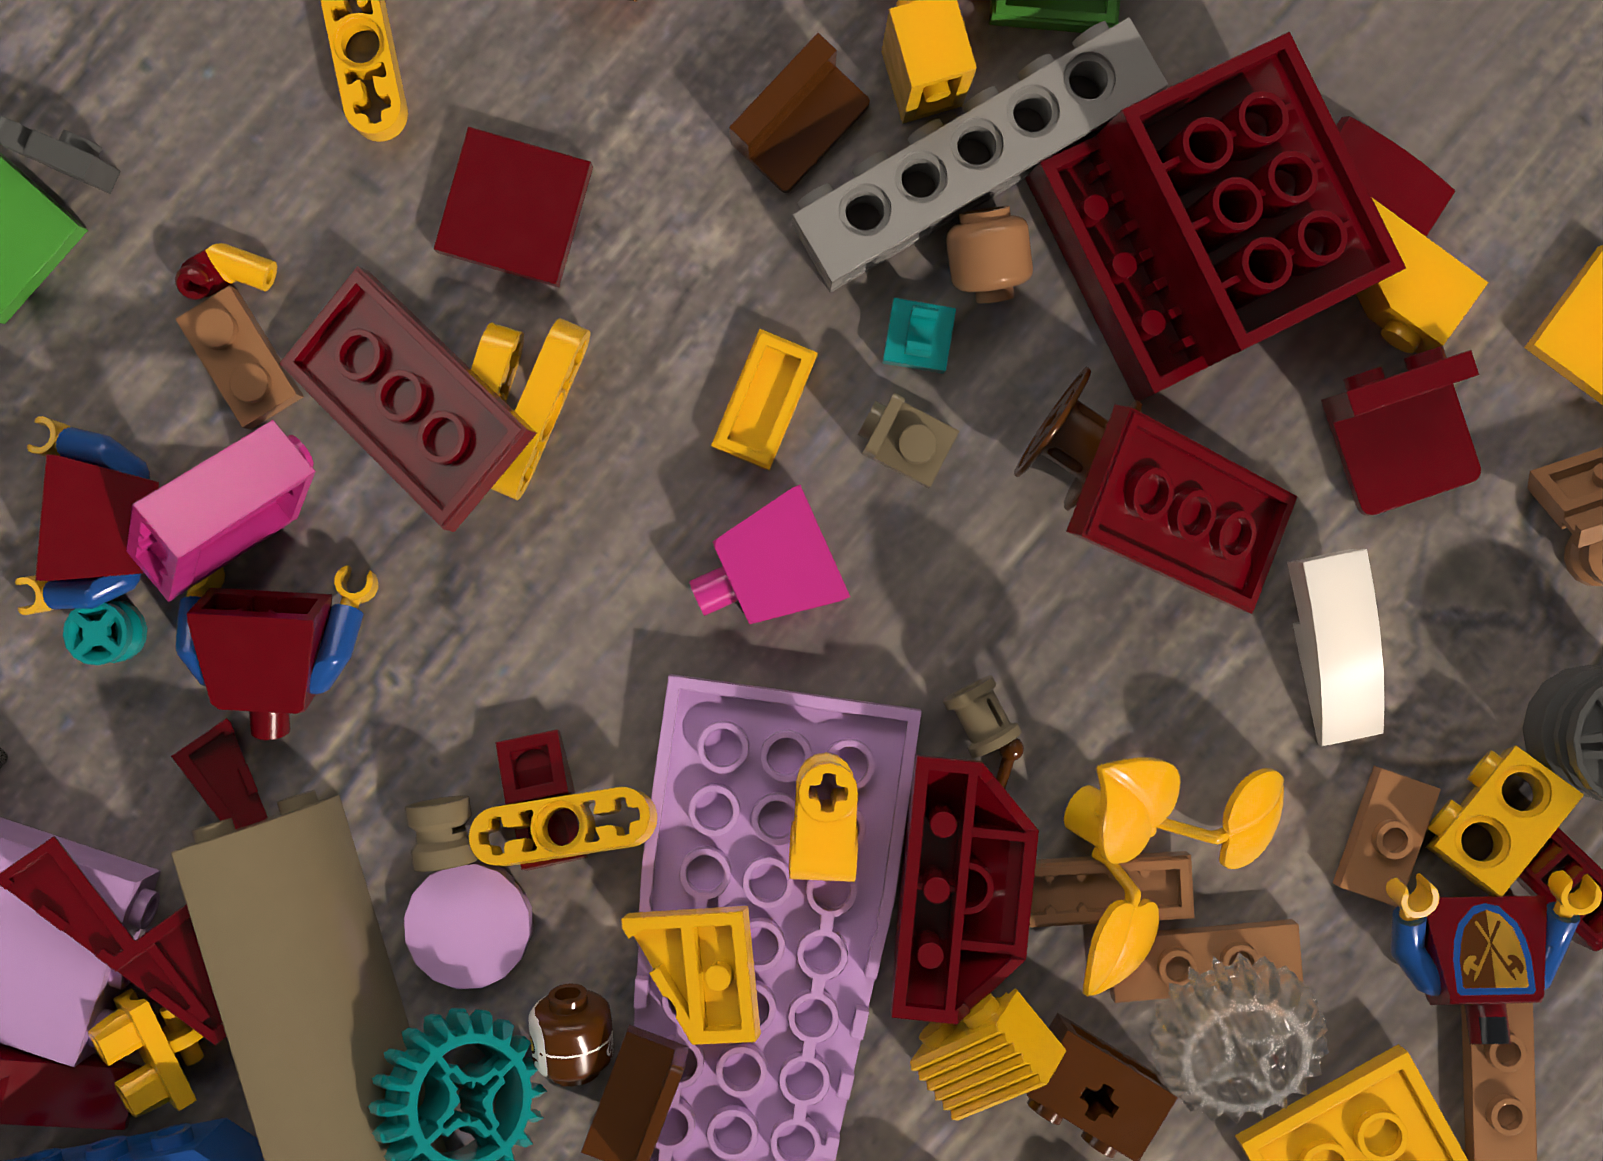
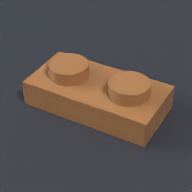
M228 286L175 319L242 428L251 430L304 397L292 376L279 364L281 362L279 355L237 289Z

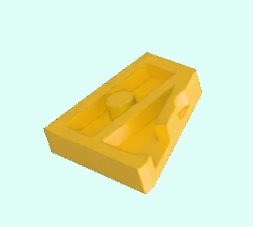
M748 906L628 913L621 918L623 931L628 939L632 936L635 937L653 967V970L649 973L662 996H665L673 1003L676 1009V1019L692 1045L757 1041L761 1035Z

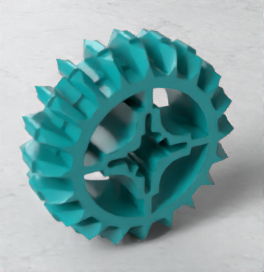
M451 1008L448 1010L446 1019L439 1014H429L424 1017L423 1032L410 1027L401 1031L407 1050L403 1052L389 1048L383 1052L387 1062L392 1064L394 1068L390 1075L376 1074L372 1078L373 1084L379 1088L386 1089L385 1099L375 1100L368 1105L371 1114L384 1116L387 1119L372 1132L376 1141L382 1143L392 1142L384 1155L385 1160L515 1161L512 1152L514 1145L524 1148L533 1145L529 1134L524 1132L527 1121L535 1123L544 1119L540 1111L531 1108L532 1098L540 1097L547 1092L542 1084L534 1083L530 1080V1077L538 1071L533 1064L532 1057H524L531 1045V1041L526 1036H512L514 1025L509 1020L497 1019L493 1022L491 1012L479 1009L474 1010L469 1016L466 1009ZM466 1044L474 1045L485 1054V1057L477 1064L469 1062L462 1069L458 1065L447 1063L443 1058L445 1053ZM424 1082L426 1095L422 1105L417 1110L419 1092ZM456 1086L464 1087L459 1094L456 1093L458 1090ZM497 1092V1100L493 1112V1100ZM459 1103H461L460 1109L462 1112L454 1110ZM458 1128L460 1131L471 1134L474 1138L468 1145L451 1152L439 1153L430 1145L440 1135L448 1137Z

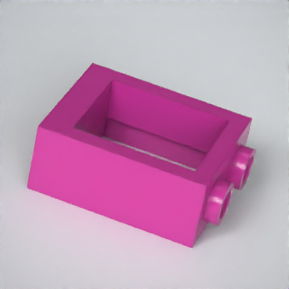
M271 420L134 503L127 553L166 600L170 602L298 518L316 472L313 469V459L309 451L296 436H286L274 420Z

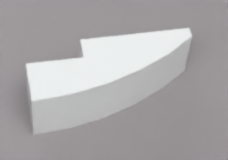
M1347 549L1287 562L1300 621L1292 624L1318 745L1327 746L1382 734L1384 730V669L1379 618L1367 549Z

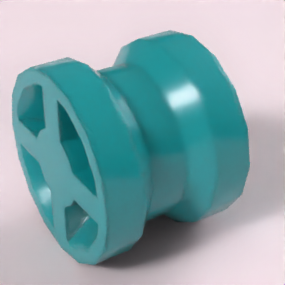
M111 600L94 609L72 610L64 623L63 639L67 650L75 659L84 664L104 665L129 660L138 654L146 642L148 628L144 616L137 607L126 601ZM114 622L116 623V625H115L116 635H115V636L118 638L117 641L111 637V636H112L111 626H112V624H113Z

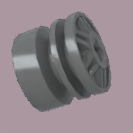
M1586 665L1564 669L1543 682L1528 703L1522 728L1526 753L1583 793L1584 796L1603 801V666Z

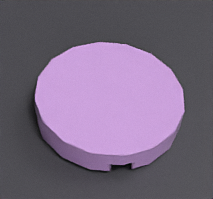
M480 860L456 868L438 870L430 874L412 894L404 916L405 943L415 964L434 981L455 989L483 988L505 978L524 956L533 933L532 906L526 893L523 894L520 886L514 882L515 878L504 868L489 865Z

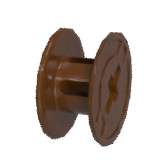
M1087 366L1078 374L1057 401L1027 446L1014 470V475L1020 477L1042 454L1074 475L1075 479L1064 500V508L1067 511L1077 504L1109 421L1078 400L1091 376V370ZM1136 400L1128 407H1132L1140 412L1143 405L1140 401Z

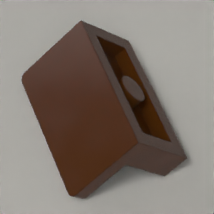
M819 33L806 44L729 127L731 144L783 193L790 192L868 109L870 103L869 97L836 67L837 50Z
M629 1024L581 1153L602 1161H650L682 1078L689 1047Z

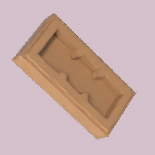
M1373 766L1333 884L1397 907L1398 905L1387 895L1386 884L1390 879L1398 878L1407 887L1441 789Z

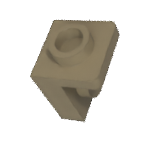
M893 393L887 406L875 401L858 433L859 436L869 440L862 454L922 486L930 488L959 430L905 403L906 398L896 393Z

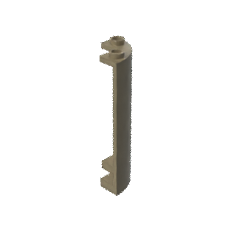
M311 790L277 801L280 812L260 822L235 829L232 818H228L192 830L194 842L171 852L264 1161H386L384 1155L392 1142L382 1143L376 1141L372 1132L387 1119L384 1116L371 1114L368 1105L375 1100L385 1099L386 1089L375 1086L372 1078L376 1074H391L394 1066L387 1062L383 1052L389 1048L403 1052L407 1050L401 1031L406 1030L409 1027V1023L340 795L318 801L316 791ZM424 1082L420 1088L417 1110L422 1105L426 1095ZM442 1135L430 1144L439 1153L447 1152Z

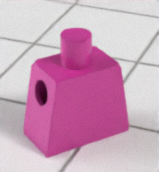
M801 485L789 489L715 539L712 543L723 566L689 581L704 616L739 601L749 624L840 602L850 597Z

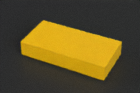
M759 328L711 447L770 471L818 353Z

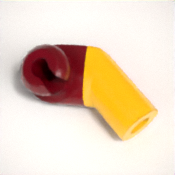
M216 243L190 257L181 265L175 276V285L183 296L193 300L212 296L236 281L266 292L271 288L276 278L277 263L225 243Z

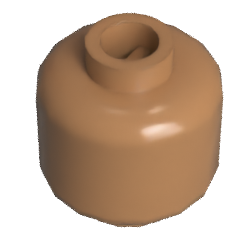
M995 206L959 213L960 223L951 227L946 236L953 286L964 292H975L976 303H994L1014 298L1013 286L1025 283L1033 273L1027 221L1020 216L1011 215L1010 206Z

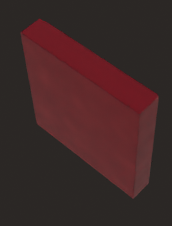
M468 127L434 250L438 254L559 288L592 174V163L584 159Z

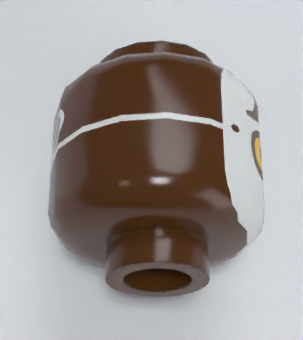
M580 984L559 985L553 988L547 996L539 1000L530 1011L528 1021L534 1066L543 1076L552 1079L561 1086H580L594 1080L609 1065L615 1052L612 1017L609 1002L599 993L587 990Z

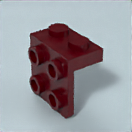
M1440 346L1404 358L1407 368L1405 372L1385 378L1382 366L1344 378L1345 392L1321 399L1356 507L1361 514L1367 516L1377 515L1472 483L1480 477L1481 466L1454 387V383L1479 375L1472 350L1447 357L1444 347Z

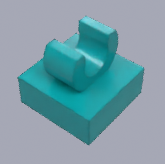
M894 298L891 306L882 364L944 374L947 367L956 308Z

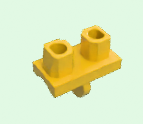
M129 989L113 998L118 1010L105 1017L87 1032L96 1051L108 1066L135 1050H139L145 1065L114 1083L128 1112L136 1118L161 1107L167 1102L180 1111L197 1101L174 1053L179 1051L187 1066L199 1062L204 1057L198 1041L203 1036L164 1007L160 1008L159 1011L166 1026L161 1028L149 1002L146 999L139 1000L133 989Z

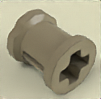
M992 675L978 679L947 696L943 701L947 710L955 711L971 742L967 749L972 758L993 752L1013 741L1022 733L1018 723H1010L993 689L996 687V682Z

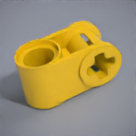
M827 752L814 754L806 759L798 770L794 821H791L789 879L855 882L858 858V827L856 824L857 783L847 762L836 754ZM823 774H834L837 785L842 788L832 789L830 799H819L817 788L810 785L816 786L821 784Z

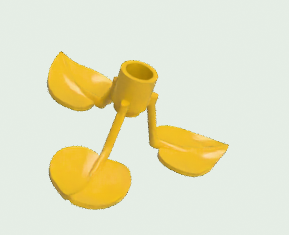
M1136 757L1113 761L1096 767L1100 790L1092 785L1080 788L1072 796L1066 807L1064 825L1069 831L1095 846L1092 857L1107 867L1122 886L1125 898L1110 904L1096 926L1088 953L1082 991L1084 995L1089 997L1090 995L1100 994L1131 975L1147 957L1157 934L1159 924L1157 904L1150 899L1140 900V889L1120 866V863H1126L1138 856L1147 845L1150 837H1153L1156 834L1157 828L1211 844H1222L1219 861L1221 865L1228 869H1238L1250 864L1266 849L1276 832L1281 818L1284 800V778L1279 772L1272 768H1262L1247 775L1236 786L1226 804L1222 820L1223 827L1216 830H1207L1168 819L1176 805L1180 789V775L1174 765L1157 758Z

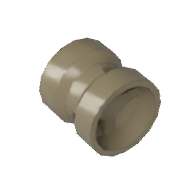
M459 795L434 798L405 806L407 826L416 831V845L411 850L414 871L445 870L464 866L478 860L470 848L469 835L465 827V823L472 816L469 796Z

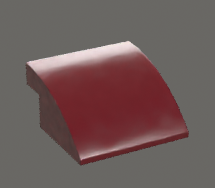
M1290 32L1122 109L1095 137L1039 162L1025 177L1135 401H1141L1406 269Z

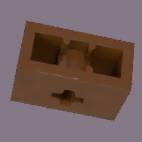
M1057 1013L1048 1028L1067 1051L1048 1084L1026 1093L1029 1097L1027 1101L1028 1106L1038 1115L1055 1125H1060L1062 1120L1065 1119L1082 1129L1081 1137L1083 1140L1109 1158H1114L1116 1153L1120 1152L1133 1161H1140L1178 1099V1096L1164 1077ZM1103 1086L1104 1092L1101 1097L1094 1093H1089L1084 1098L1082 1093L1086 1087L1093 1091H1098Z

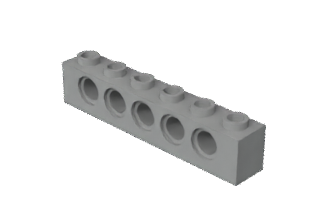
M1130 17L1109 28L1106 21L1092 26L1072 42L1075 49L1055 61L1051 54L1039 57L1024 67L1017 74L1020 81L999 93L997 88L992 86L981 91L962 106L965 114L946 125L942 123L940 118L930 121L908 137L907 140L910 146L891 157H888L885 151L878 152L862 161L853 169L852 172L855 178L835 190H833L830 183H827L802 197L797 203L800 210L793 214V229L830 293L959 218V213L978 207L1024 180L1039 162L1095 137L1122 109L1165 90L1169 84ZM1075 76L1089 78L1097 87L1098 97L1094 99L1078 97L1072 91L1069 79ZM1020 108L1035 110L1043 119L1044 129L1038 132H1028L1021 129L1014 120L1013 112ZM965 140H977L988 149L990 160L980 165L967 163L960 156L957 145ZM914 171L926 173L932 178L936 191L927 197H914L904 189L901 179L906 174ZM867 203L878 210L881 216V223L871 230H859L849 223L846 212L855 204Z

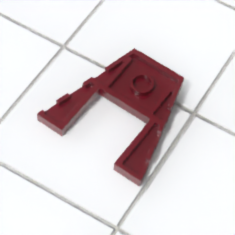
M228 718L171 756L219 821L232 818L235 829L268 818ZM53 836L0 873V886L11 892L53 926L65 932L92 952L95 957L107 966L119 972L142 989L149 997L211 1043L216 1045L227 1037L187 904L135 940L56 836Z

